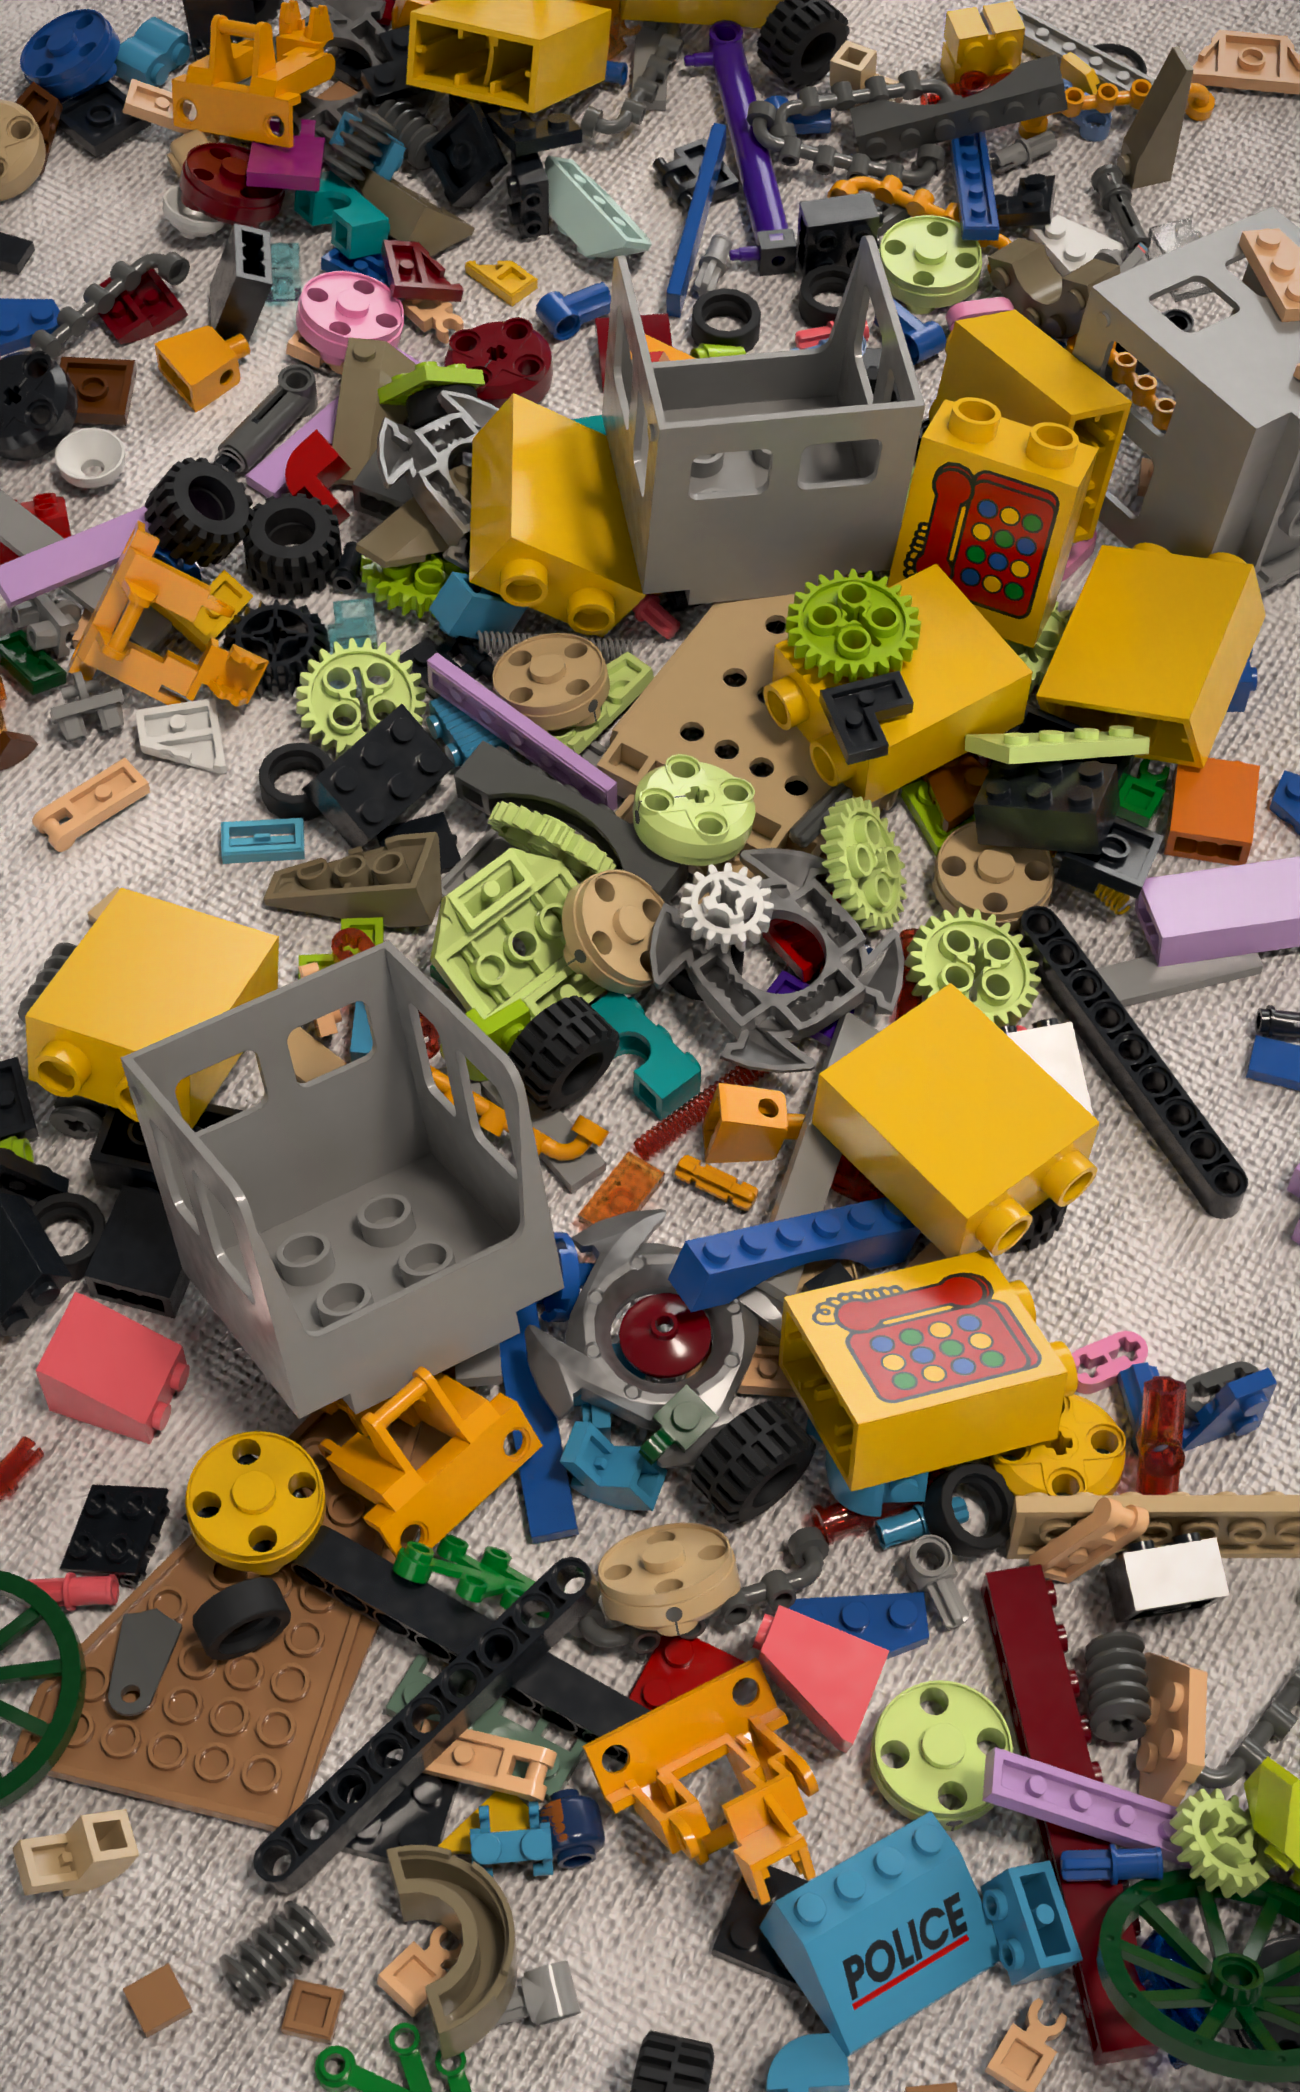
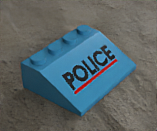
M931 1811L776 1900L759 1926L846 2057L854 2054L1001 1962L999 1944L993 1926L985 1914L983 1903L963 1856Z

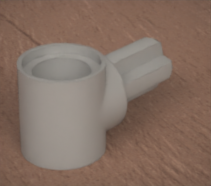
M929 1534L919 1537L912 1544L905 1564L906 1574L910 1581L917 1586L919 1592H928L946 1629L961 1626L969 1620V1613L953 1581L958 1576V1573L952 1562V1550L949 1544L937 1535ZM921 1553L934 1554L939 1559L941 1567L933 1571L926 1570L918 1564L916 1557Z
M568 1961L544 1965L525 1972L524 1977H521L522 1986L514 1988L511 2000L495 2026L529 2016L536 2025H543L581 2013Z

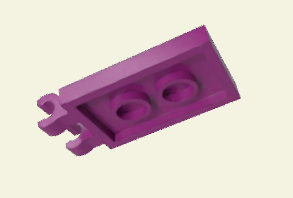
M272 117L270 119V129L278 137L282 136V134H279L280 118ZM301 119L300 136L293 135L294 147L291 148L252 141L246 172V186L319 192L325 153V138L315 137L316 120Z

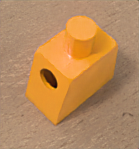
M212 326L197 328L154 343L159 371L195 413L239 384L241 377L238 360L251 353L249 344L242 334L224 341Z
M718 1083L702 1124L705 1163L773 1160L777 1157L784 1139H798L806 1114L787 1113L786 1098L781 1091Z

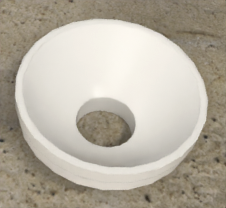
M180 185L173 186L165 192L162 207L163 213L173 227L179 230L180 235L191 239L196 237L205 238L207 235L222 229L225 225L224 222L217 221L202 212L186 207L181 202L182 190Z
M85 428L72 432L62 439L56 448L55 460L59 473L67 482L78 487L97 489L109 484L122 473L125 466V449L120 438L114 433L100 428ZM91 466H99L104 469L100 475L95 477L83 474L84 470Z

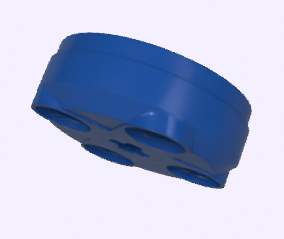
M92 9L71 11L51 20L30 38L22 51L20 67L29 84L34 81L56 97L60 103H63L68 98L83 94L94 86L107 82L117 72L115 61L120 48V40L109 21L100 12Z

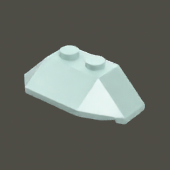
M547 156L544 163L545 172L549 179V215L558 224V230L574 241L580 254L589 259H595L596 257L614 259L615 256H627L649 251L652 245L650 238L606 191L580 169V166L574 160Z

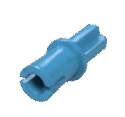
M958 1496L953 1497L952 1507L956 1519L960 1524L969 1520V1511L964 1499ZM919 1503L914 1504L912 1510L875 1521L877 1538L884 1550L931 1534L924 1517V1507H921Z

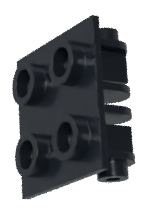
M182 0L195 62L210 54L211 21L216 14L225 15L228 20L257 24L252 0ZM230 35L231 43L237 44L244 37Z
M92 1484L59 1569L73 1572L120 1574L119 1581L129 1587H137L138 1582L145 1580L147 1575L145 1571L150 1559L146 1555H153L156 1547L151 1542H158L160 1540L162 1525L165 1517L170 1513V1509L167 1507L169 1500L166 1498L169 1490L157 1487Z

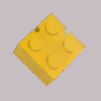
M1013 1L983 6L982 12L993 33L990 35L977 7L946 12L944 39L946 42H943L940 68L954 94L989 88L1004 79L1020 65L1025 26Z

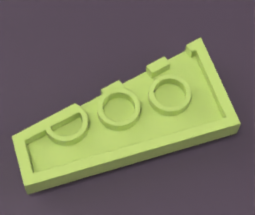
M628 651L607 664L610 690L607 699L600 707L601 715L599 719L591 725L572 726L567 729L548 732L578 755L645 690L654 678L652 668Z
M1124 725L1109 726V731L1099 732V729L1075 728L1074 732L1043 730L1039 731V733L965 734V751L1006 764L1149 754L1150 737L1135 734L1134 727Z

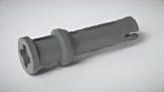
M1114 164L1103 165L1091 176L1093 189L1101 195L1100 203L1102 208L1112 214L1118 230L1126 243L1129 254L1132 253L1140 242L1149 249V238L1146 236L1131 205L1132 193L1130 188L1122 182L1123 175L1120 168Z

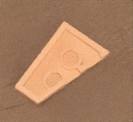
M1279 228L1243 231L1239 246L1281 322L1300 321V248Z

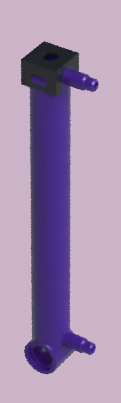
M718 21L709 29V52L685 55L684 65L686 67L712 66L714 68L756 246L731 249L729 251V258L731 261H756L760 276L795 273L797 244L793 228H788L769 149L763 147L756 140L753 126L746 120L749 104L757 100L743 47V29L733 21Z

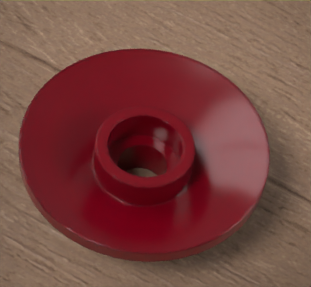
M672 1293L654 1294L635 1303L625 1314L619 1330L620 1346L627 1361L641 1373L656 1378L678 1377L696 1368L707 1355L711 1344V1327L703 1310L691 1312L679 1295ZM663 1324L673 1326L668 1332H660L656 1329Z

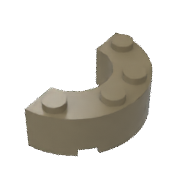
M1023 238L1014 240L988 256L991 268L990 278L993 285L1001 291L1005 298L1010 299L1015 310L1048 336L1055 339H1065L1077 334L1091 287L1121 274L1120 265L1094 258L1065 277H1062L1049 260L1044 244Z
M407 1845L386 1849L391 1880L403 1922L427 1920L441 1924L455 1934L462 1945L457 1962L446 1975L425 1986L429 2014L442 2059L445 2060L469 2049L487 2035L500 2020L511 2000L518 1971L512 1911L501 1887L475 1861L470 1864L461 1858L453 1856L449 1849L429 1845Z

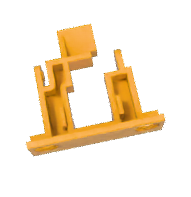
M290 0L289 3H281L279 36H276L277 63L274 53L272 27L268 22L260 21L257 24L228 20L225 15L216 14L211 21L210 54L190 64L187 74H182L172 79L174 126L286 148L294 147L293 106L301 103V93L330 80L335 72V59L331 53H324L326 43L334 39L327 6L311 7L308 26H305V19H301L299 5L296 0ZM230 35L254 40L245 39L237 44L231 43ZM252 76L250 86L236 84L237 82ZM186 100L191 101L196 107L197 115L194 120L188 119L184 114L183 104ZM272 116L279 117L283 122L284 133L280 137L276 136L270 129V119Z
M138 520L70 659L69 672L73 674L81 671L84 680L90 681L98 669L166 705L188 701L180 695L161 687V685L193 701L202 683L207 685L218 698L222 700L227 699L234 706L248 705L269 663L268 660L235 644L232 645L230 651L220 648L219 641L212 637L198 665L167 650L163 658L129 641L144 608H149L154 602L194 622L202 605L229 618H232L235 612L232 606L210 595V585L152 557L160 539L145 532V523Z
M420 1366L412 1373L413 1379L394 1396L356 1415L342 1398L320 1408L330 1415L339 1408L344 1410L358 1432L342 1447L326 1438L318 1445V1448L342 1484L376 1504L363 1518L367 1525L380 1533L396 1558L399 1550L402 1548L400 1543L402 1532L408 1526L417 1524L421 1530L418 1542L432 1549L543 1446L517 1401L499 1393L489 1402L486 1398L444 1373L440 1372L433 1376L426 1368ZM397 1418L413 1427L424 1421L452 1439L419 1469L415 1470L386 1428ZM519 1430L522 1434L521 1447L513 1455H506L503 1449L505 1438L510 1432Z
M756 1657L582 1746L606 1804L615 1814L633 1805L637 1814L672 1854L682 1850L689 1859L695 1858L696 1862L702 1865L710 1860V1854L736 1841L738 1848L733 1850V1853L753 1898H758L761 1905L770 1901L764 1879L770 1876L767 1867L788 1855L799 1874H803L807 1881L816 1877L806 1840L792 1822L808 1814L798 1787L810 1797L818 1793V1784L807 1762L773 1732L789 1724L786 1714L778 1708L760 1661ZM743 1678H752L757 1684V1695L749 1704H737L732 1695L733 1687ZM613 1745H622L628 1753L625 1766L615 1772L605 1770L602 1764V1757L606 1749ZM726 1755L744 1794L721 1805L728 1822L711 1831L698 1799L679 1779Z

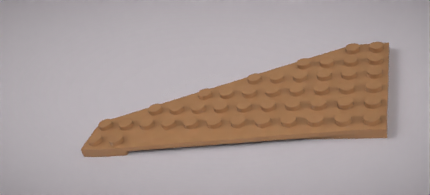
M455 1365L442 1371L445 1375L456 1380ZM473 1386L467 1388L471 1389L472 1391L478 1394V1391L481 1386ZM340 1408L332 1415L321 1409L314 1411L288 1438L299 1444L311 1456L321 1473L326 1497V1512L323 1525L334 1529L394 1564L396 1558L380 1533L367 1525L363 1518L376 1504L342 1484L318 1448V1445L326 1438L342 1447L358 1430L348 1414ZM397 1418L386 1428L415 1470L419 1469L452 1439L424 1421L413 1427ZM308 1487L297 1489L304 1498L314 1493V1490ZM417 1524L408 1526L402 1532L400 1540L402 1548H406L409 1541H416L420 1531ZM191 1534L81 1644L86 1664V1693L82 1714L68 1747L47 1776L274 1832L308 1799L310 1789L380 1625L302 1580L290 1567L293 1561L285 1564L278 1572L271 1575H259L253 1572L232 1569L210 1558L200 1548ZM272 1541L267 1544L269 1550L275 1546V1543ZM261 1577L271 1578L275 1581L291 1612L290 1623L284 1631L271 1642L241 1657L228 1660H213L207 1656L192 1625L193 1616L199 1607L213 1595L244 1580ZM157 1608L169 1618L181 1623L183 1628L151 1705L139 1715L122 1716L112 1709L108 1699V1692L124 1614L139 1613ZM62 1676L47 1678L37 1688L28 1714L50 1724L58 1704ZM129 1691L124 1695L123 1701L127 1703L135 1702L140 1697V1693ZM22 1730L11 1759L15 1768L32 1752L41 1738Z

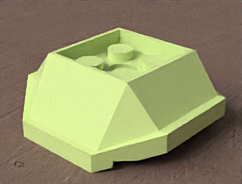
M511 847L442 898L430 962L467 1012L475 1008L481 1017L486 1019L521 998L530 1009L532 1020L541 1011L563 998L577 995L589 1004L607 990L592 981L586 974L582 975L574 972L567 965L564 958L563 950L566 941L562 928V910L568 892L571 888L578 885V882L562 861L529 854L526 851ZM514 937L519 938L524 943L526 949L524 956L515 952L512 945Z

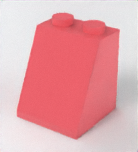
M75 1292L35 1371L49 1411L151 1444L156 1431H162L166 1427L171 1414L170 1402L175 1391H182L186 1385L190 1366L187 1365L182 1345L83 1294Z
M779 1605L774 1617L765 1613L752 1646L761 1651L758 1659L762 1669L837 1750L847 1753L855 1742L889 1650Z

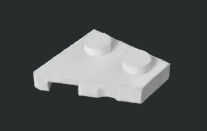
M1061 215L1052 218L1051 224L1034 225L1030 227L1028 238L1031 241L1044 244L1049 260L1063 277L1091 261L1101 249L1119 250L1122 254V260L1126 256L1127 247L1124 244Z
M215 698L135 710L142 753L219 774L227 773Z

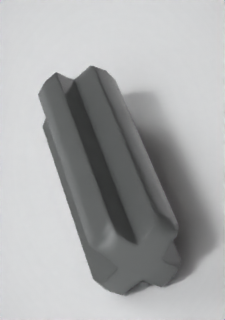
M844 783L831 787L790 828V840L800 848L807 847L821 833V830L827 827L824 817L830 815L829 807L835 806L836 802L852 798V789Z

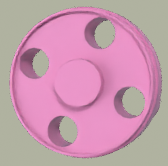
M333 271L312 278L304 286L298 300L296 325L303 338L319 351L323 361L332 365H341L345 360L349 337L387 341L393 347L398 348L404 325V309L400 299L392 298L390 288L381 281L356 272Z

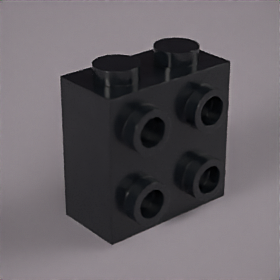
M870 192L802 201L799 203L796 259L803 278L809 271L825 265L834 264L847 266L852 269L862 236L872 235L879 250L878 228L883 227V214L881 207L875 206Z

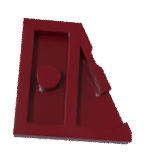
M383 240L381 254L392 298L461 302L464 291L463 287L459 283L451 285L444 277L446 269L438 261L432 259L429 256V252L419 242Z

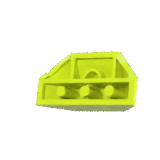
M1267 1756L1243 1783L1253 1829L1268 1844L1263 1852L1285 1872H1288L1290 1869L1294 1871L1289 1879L1300 1889V1780Z

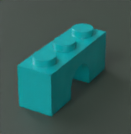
M332 171L322 172L319 192L295 190L294 211L311 226L332 224L331 244L349 260L381 253L383 240H388L390 234L389 218Z
M610 991L591 1005L620 1035L619 1047L613 1059L624 1054H633L646 1061L634 1070L633 1094L660 1121H663L700 1093L701 1066L696 1058L689 1052L683 1053L673 1043L671 1035L662 1025H655L645 1016L644 1010L637 1000L632 997L627 998L624 994Z

